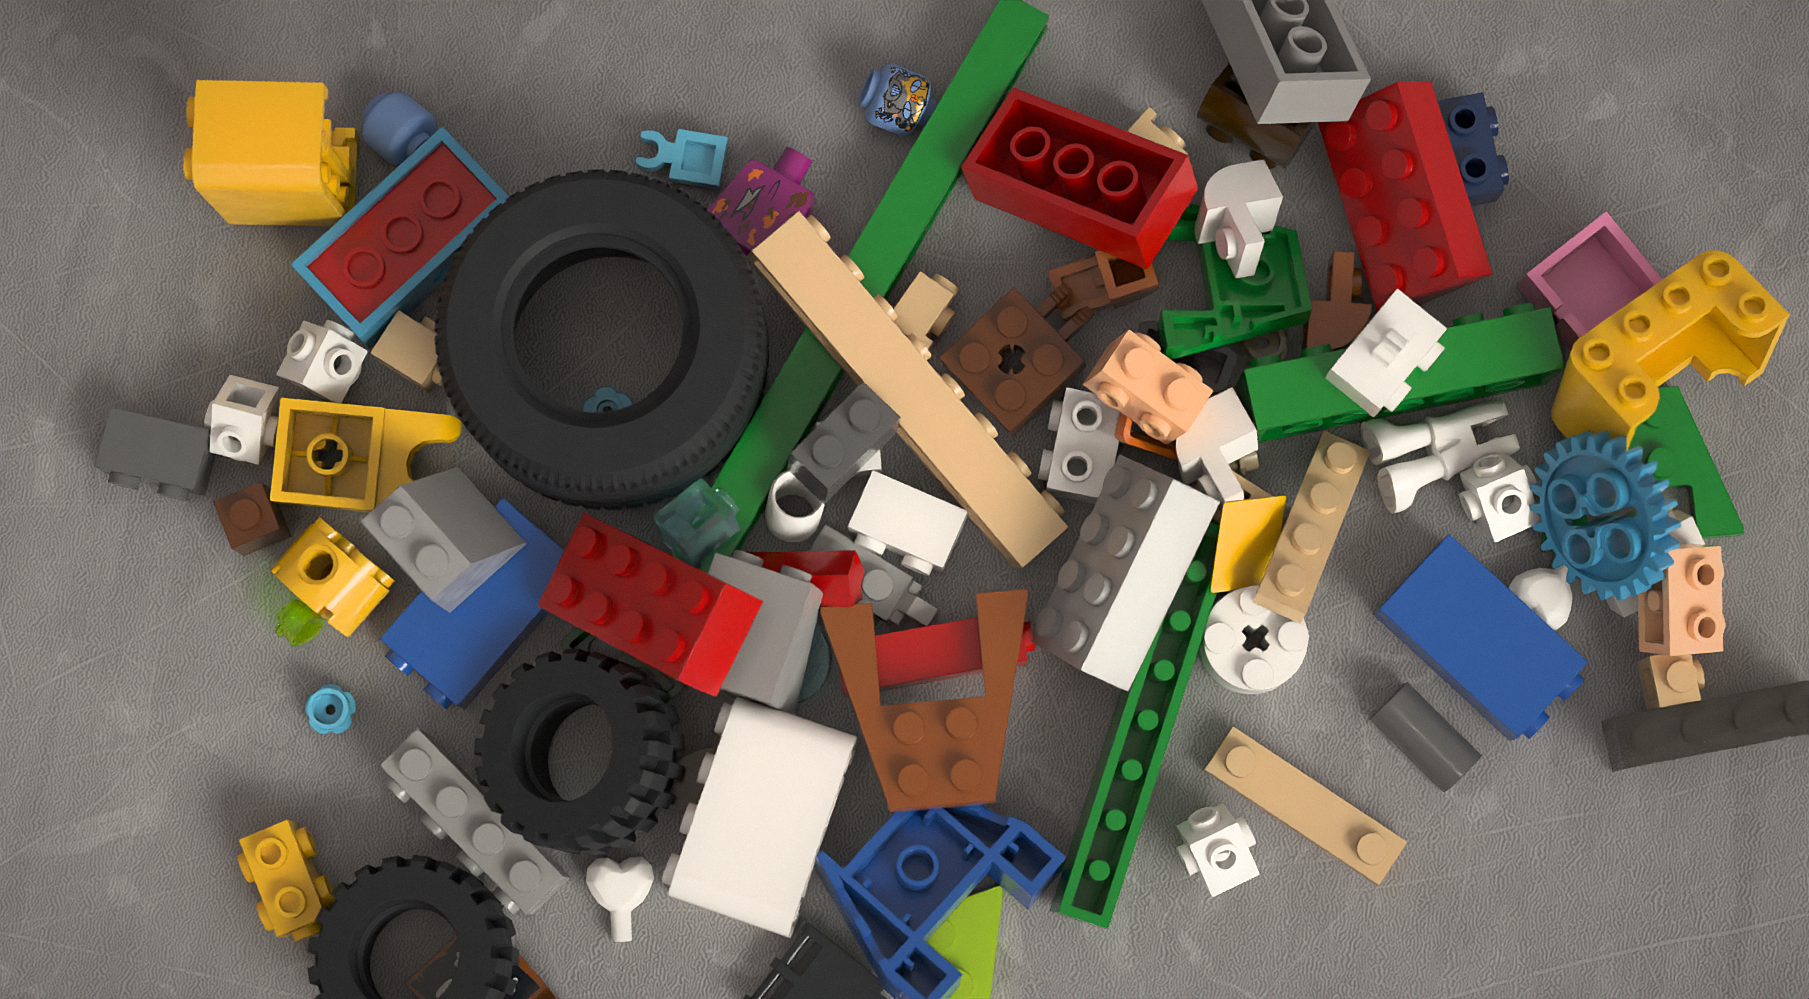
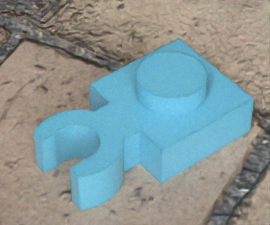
M678 129L676 142L673 143L667 142L664 136L656 131L646 130L641 132V141L646 144H654L659 150L657 155L651 159L637 157V168L645 172H657L664 167H670V182L720 190L729 144L728 137Z

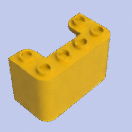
M196 80L195 96L188 97L186 107L187 124L189 128H193V147L186 148L184 153V175L186 180H193L196 190L228 224L332 227L356 205L359 133L355 128L335 127V131H331L332 121L324 119L325 100H328V88L321 82Z
M1719 250L1705 251L1582 335L1573 344L1551 408L1552 420L1566 438L1588 430L1592 434L1607 430L1610 439L1623 435L1626 437L1628 450L1636 427L1647 420L1657 408L1660 398L1658 386L1688 365H1691L1706 382L1713 379L1716 374L1729 373L1738 376L1737 380L1743 387L1763 374L1790 314L1733 256Z

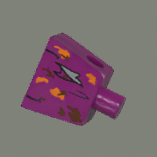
M790 147L785 148L773 169L755 159H751L710 205L707 212H712L722 222L723 227L729 230L735 238L736 244L740 246L744 255L747 256L798 211L805 218L812 214L815 205L814 194L799 185L810 168L812 161Z

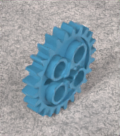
M1588 430L1557 442L1556 448L1543 454L1546 463L1535 467L1534 471L1541 481L1531 484L1530 490L1540 497V501L1529 505V509L1540 514L1542 521L1536 523L1533 526V530L1546 533L1548 539L1543 542L1540 548L1542 551L1554 550L1556 556L1552 567L1555 569L1565 565L1568 568L1566 582L1568 584L1582 579V593L1588 594L1597 590L1600 600L1615 596L1617 601H1621L1651 589L1653 584L1665 578L1663 570L1674 565L1675 561L1668 552L1679 548L1680 542L1671 536L1669 532L1680 527L1681 522L1669 517L1668 510L1678 505L1677 500L1664 498L1662 491L1667 488L1670 482L1668 479L1655 480L1653 474L1658 463L1653 461L1644 465L1641 462L1643 448L1640 445L1627 450L1625 436L1621 435L1610 439L1607 430L1592 434ZM1634 507L1637 512H1629L1620 517L1609 515L1587 523L1575 524L1572 521L1588 514L1599 516L1621 508Z

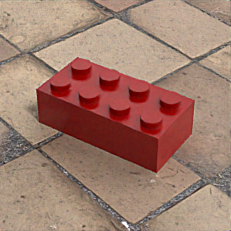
M1395 82L1360 99L1348 121L1317 122L1377 312H1379L1397 289L1419 306L1493 275L1431 82Z
M1014 87L961 166L975 200L1144 269L1149 268L1198 190L1187 154Z
M583 512L537 606L668 676L716 697L763 601Z

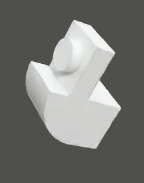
M1264 160L1230 165L1216 172L1206 184L1195 223L1197 243L1215 241L1219 256L1223 260H1227L1235 278L1255 275L1265 242L1261 233L1273 231L1283 198Z
M1231 387L1206 401L1189 430L1176 439V451L1183 484L1187 485L1197 480L1201 492L1219 501L1221 510L1225 502L1244 500L1243 489L1228 464L1258 450L1257 430L1234 389Z

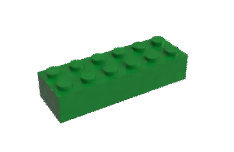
M1524 303L1504 309V316L1484 320L1483 313H1475L1452 320L1453 326L1447 328L1437 341L1445 349L1426 372L1416 366L1404 382L1412 387V389L1393 412L1383 406L1376 416L1372 417L1325 379L1330 369L1348 349L1332 351L1331 344L1303 349L1300 351L1301 358L1283 362L1280 355H1268L1250 361L1251 368L1243 370L1235 390L1257 430V441L1259 444L1362 423L1370 419L1387 418L1543 386L1549 383L1564 368L1551 307L1535 310L1533 303Z

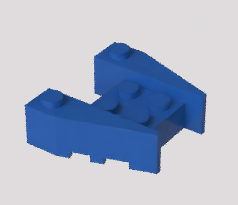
M983 804L895 812L844 868L840 867L821 850L816 855V871L887 993L894 999H949L960 986L962 973L926 941L987 874L1026 909H1029L1060 875L1067 857L1026 822L1011 816L1007 818L984 808Z

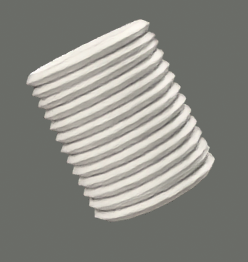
M787 470L782 472L772 483L765 509V522L770 532L778 539L786 542H800L808 539L817 530L825 504ZM786 495H797L805 498L812 505L814 512L804 517H794L781 510L776 501Z

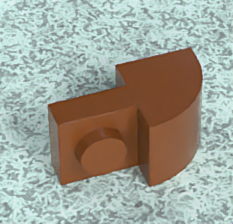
M1100 250L1095 251V256L1048 271L1053 290L1063 283H1066L1073 290L1067 302L1059 308L1064 321H1068L1078 309H1082L1085 306H1088L1093 312L1112 306L1116 309L1138 301L1159 288L1152 263L1148 269H1144Z
M1334 251L1329 259L1326 301L1311 300L1312 312L1308 323H1304L1302 350L1323 344H1331L1332 351L1349 348L1351 341L1359 336L1367 324L1372 304L1351 303L1352 298H1360L1362 286V268H1354V252Z

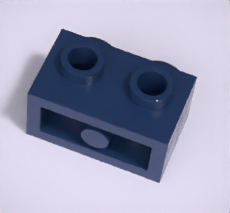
M1483 92L1438 100L1437 102L1470 205L1496 202L1504 191L1503 185H1508L1509 173L1504 155L1496 154L1493 137L1498 135V121L1494 107H1486Z

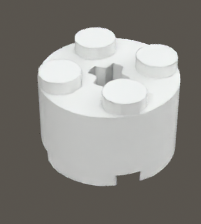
M1257 585L1234 590L1216 603L1210 612L1200 643L1202 662L1208 674L1225 689L1242 694L1265 693L1276 689L1286 682L1302 664L1309 640L1304 618L1301 623H1298L1252 603L1259 587ZM1242 630L1250 634L1256 630L1263 635L1260 644L1264 651L1262 652L1258 648H1254L1250 652L1245 650L1242 644L1245 642L1246 637Z

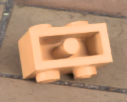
M1128 329L1108 345L1083 385L1094 392L1103 403L1119 410L1137 423L1146 434L1167 445L1189 430L1213 390L1202 383L1203 379L1196 370L1182 363L1176 364L1162 354L1160 346L1152 338L1142 333H1133Z
M1680 544L1679 548L1668 552L1675 563L1673 566L1663 570L1665 578L1653 584L1651 589L1638 594L1639 652L1668 656L1722 652L1725 619L1722 613L1724 567L1721 561V546Z

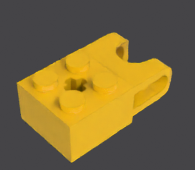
M280 398L270 501L277 504L370 513L400 485L414 481L410 465L414 454L427 444L457 441L461 435L462 422L452 415ZM330 443H338L337 450L343 452V458L341 462H335L333 469L325 470L327 463L319 461V453L328 451Z

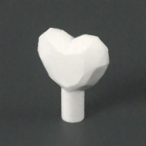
M1565 565L1555 569L1536 568L1514 577L1508 588L1553 630L1559 629L1567 622L1571 611L1572 592L1570 584L1566 582L1568 568Z
M642 856L629 857L621 863L610 858H596L587 868L586 883L591 894L598 904L610 911L612 942L632 941L631 911L643 902L653 883L652 865Z

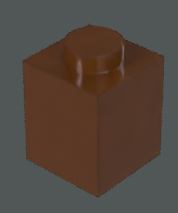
M262 482L213 501L231 549L243 556L292 537L279 504L270 501L271 488Z

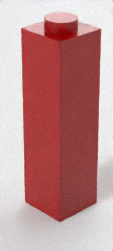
M978 617L875 636L880 692L983 673ZM1030 620L1024 621L1017 667L1027 665L1028 658L1026 652L1036 651L1035 644L1032 643L1034 636ZM839 668L843 694L845 698H849L850 696Z

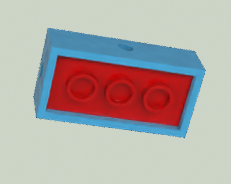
M442 126L290 265L370 349L377 343L398 310L407 315L444 281L446 272L451 270L449 265L456 252H460V246L468 234H472L474 232L473 228L483 217L487 218L489 216L488 213L499 203H505L506 198L509 196Z

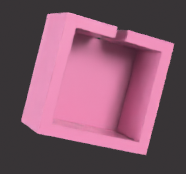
M1606 211L1530 270L1516 287L1530 303L1534 304L1535 310L1551 307L1552 315L1558 321L1555 325L1557 336L1571 352L1573 344L1582 335L1663 279Z

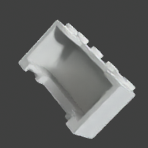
M737 696L733 705L724 702L714 729V732L718 733L717 736L721 737L715 755L707 752L704 757L697 782L705 786L698 805L689 802L679 830L680 833L686 834L687 838L681 855L671 853L664 871L662 883L670 885L668 893L670 897L792 938L800 915L801 897H805L807 885L816 862V855L819 853L838 794L845 780L843 774L851 766L859 740L857 736Z

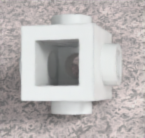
M326 320L323 327L303 321L300 329L290 338L287 345V354L276 375L318 398L332 403H342L350 386L358 379L362 368L361 364L368 351L351 341L354 332L331 320Z
M229 375L215 400L210 402L205 415L204 428L211 430L209 452L230 457L237 461H246L259 465L269 446L275 447L279 387Z
M1507 453L1504 455L1491 454L1478 459L1473 467L1459 473L1465 491L1459 493V498L1466 515L1471 521L1475 520L1477 526L1494 542L1541 522L1540 515L1529 509V505L1535 503L1534 493L1530 490V485L1537 481L1528 465L1521 466Z
M1223 803L1216 807L1201 808L1192 813L1187 821L1176 826L1184 843L1176 847V850L1187 873L1190 876L1197 873L1212 897L1260 875L1248 848L1255 845L1256 842L1243 816L1234 819Z

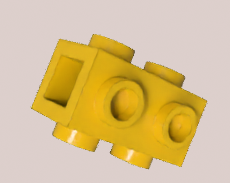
M287 819L239 839L243 852L237 855L238 863L247 882L252 883L255 881L262 901L257 902L256 907L265 929L268 932L274 930L276 937H289L292 935L295 943L309 939L310 936L318 935L322 924L316 922L315 919L321 907L330 910L331 905L334 904L336 899L331 895L333 887L325 874L318 876L311 857L318 855L309 829L306 826L300 828L297 821Z

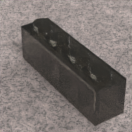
M1809 680L1617 716L1601 721L1612 772L1809 735Z

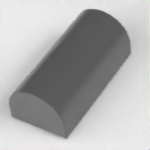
M1408 682L1404 683L1369 719L1443 792H1446L1456 784L1482 756Z

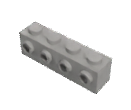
M417 728L380 764L389 774L383 781L384 784L402 802L406 803L412 798L425 811L419 819L436 837L442 840L447 834L461 848L456 857L476 877L485 872L498 885L492 893L511 913L515 914L521 909L525 914L533 915L570 878L538 845L525 841L523 835L511 833L500 823L502 814L491 812L484 800L486 792L427 732Z

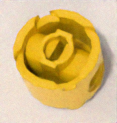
M321 517L313 524L310 523L270 568V571L275 574L274 576L317 614L319 613L326 618L329 624L348 638L390 591L388 588L395 582L386 572L364 556L354 544Z

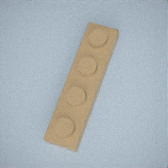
M1322 432L1252 603L1298 623L1302 622L1371 452L1370 450L1329 432Z

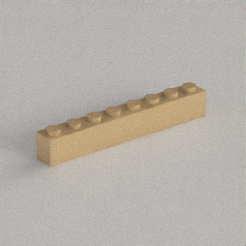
M798 211L746 257L858 387L864 382L901 417L896 431L897 434L962 509L968 511L967 516L1013 569L1023 568L1068 528L1066 523L1060 518L1065 513L1064 509L1048 491L1044 490L1042 493L1037 491L1027 479L1032 474L1030 469L1016 453L1011 451L1006 454L997 444L994 438L998 436V432L991 422L980 412L973 415L962 403L961 399L965 394L956 381L947 373L939 376L927 361L931 358V354L921 340L912 333L906 337L893 322L898 318V315L892 306L879 294L873 298L860 283L864 279V275L858 266L847 255L839 258L826 243L831 237L824 226L814 216L810 215L805 218Z

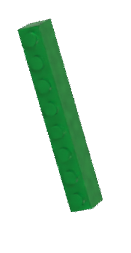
M1210 522L1129 691L1121 689L1050 907L1051 912L1098 928H1109L1216 593H1211L1210 589L1220 524Z

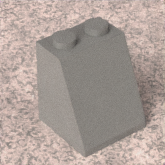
M458 467L400 485L360 521L430 600L449 613L527 544Z
M734 550L732 558L715 553L708 574L763 601L718 693L734 699L740 696L795 715L823 592L810 583L812 575L799 569L782 565L780 573L762 568L763 559L743 551Z

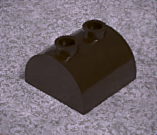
M1230 63L1211 84L1197 113V118L1207 123L1206 131L1213 139L1222 143H1231L1233 140L1240 142L1251 149L1249 156L1253 161L1264 160L1269 169H1273L1277 165L1285 169L1315 124V122L1257 124Z

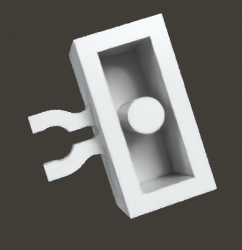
M1397 289L1330 369L1325 379L1372 417H1375L1383 406L1393 412L1412 389V387L1404 382L1416 366L1426 372L1445 349L1437 341L1447 328Z

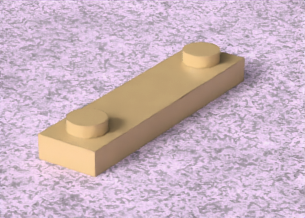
M1234 726L1231 727L1203 770L1376 886L1381 884L1407 844L1406 840Z

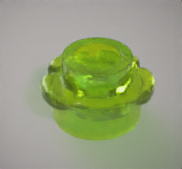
M296 599L286 604L277 615L279 623L275 627V633L278 637L284 636L292 646H300L315 638L323 629L325 621L319 613L317 614L301 599Z

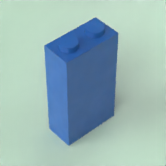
M504 498L498 502L495 508L527 544L450 613L430 600L421 591L380 638L382 642L391 648L385 654V657L407 676L415 669L427 679L429 683L423 690L445 709L454 703L465 710L549 613L537 605L564 549Z
M1450 534L1441 540L1373 613L1379 621L1509 741L1519 738L1522 734L1530 739L1550 718L1544 711L1546 707L1557 696L1562 701H1565L1585 680L1579 672L1588 661Z

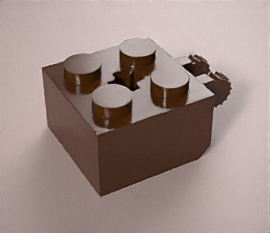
M1066 283L1057 287L1036 308L1013 287L939 357L943 364L1013 437L1087 366L1084 359L1067 342L1092 319L1095 313L1088 306L1078 309L1058 331L1045 320L1069 299L1073 290ZM1016 350L1025 353L1021 358L1024 369L1021 372L1015 374L1012 368L1009 374L1001 371L1005 364L1002 357L1007 352L1012 351L1013 354H1016Z

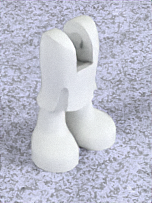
M1485 401L1440 417L1426 416L1424 422L1396 426L1382 418L1362 422L1361 436L1364 448L1371 451L1369 459L1375 465L1386 463L1408 452L1426 447L1427 457L1383 467L1378 471V487L1388 511L1393 514L1407 509L1412 505L1419 488L1440 478L1449 480L1455 474L1473 467L1474 463L1484 456L1491 454L1504 455L1506 453L1511 456L1520 450L1516 434L1496 437L1488 440L1486 443L1477 445L1472 432L1473 428L1487 426L1494 421L1508 416L1509 413L1504 401Z

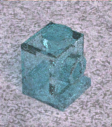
M699 478L653 515L661 540L682 561L698 569L702 567L700 562L740 530L735 516L739 512V508L735 501L723 488L719 487L714 491L702 478Z

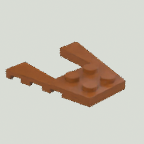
M1028 589L976 593L985 696L881 705L872 603L854 604L852 607H820L823 623L890 813L995 803L1028 602Z

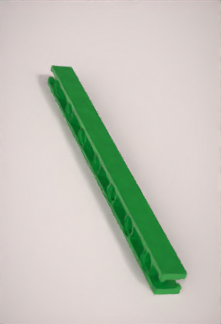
M999 0L848 255L863 273L864 279L860 283L873 298L879 294L888 301L963 173L961 166L1014 87L1047 31L1048 25L1046 23L1049 15L1022 0ZM807 327L672 553V556L706 573L709 572L715 553L732 558L734 550L740 551L766 508L773 481L782 472L787 471L790 453L809 435L845 374L844 370Z

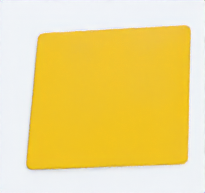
M1286 496L1225 502L1223 504L1210 589L1211 593L1260 585L1281 533Z

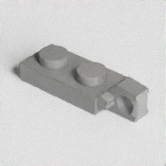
M825 524L809 551L856 550L865 571L861 583L863 600L856 604L872 603L873 615L886 623L890 621L899 626L903 618L907 617L922 627L931 626L938 614V609L917 596L923 587L922 585L914 581L913 577L871 551L855 545L854 541Z

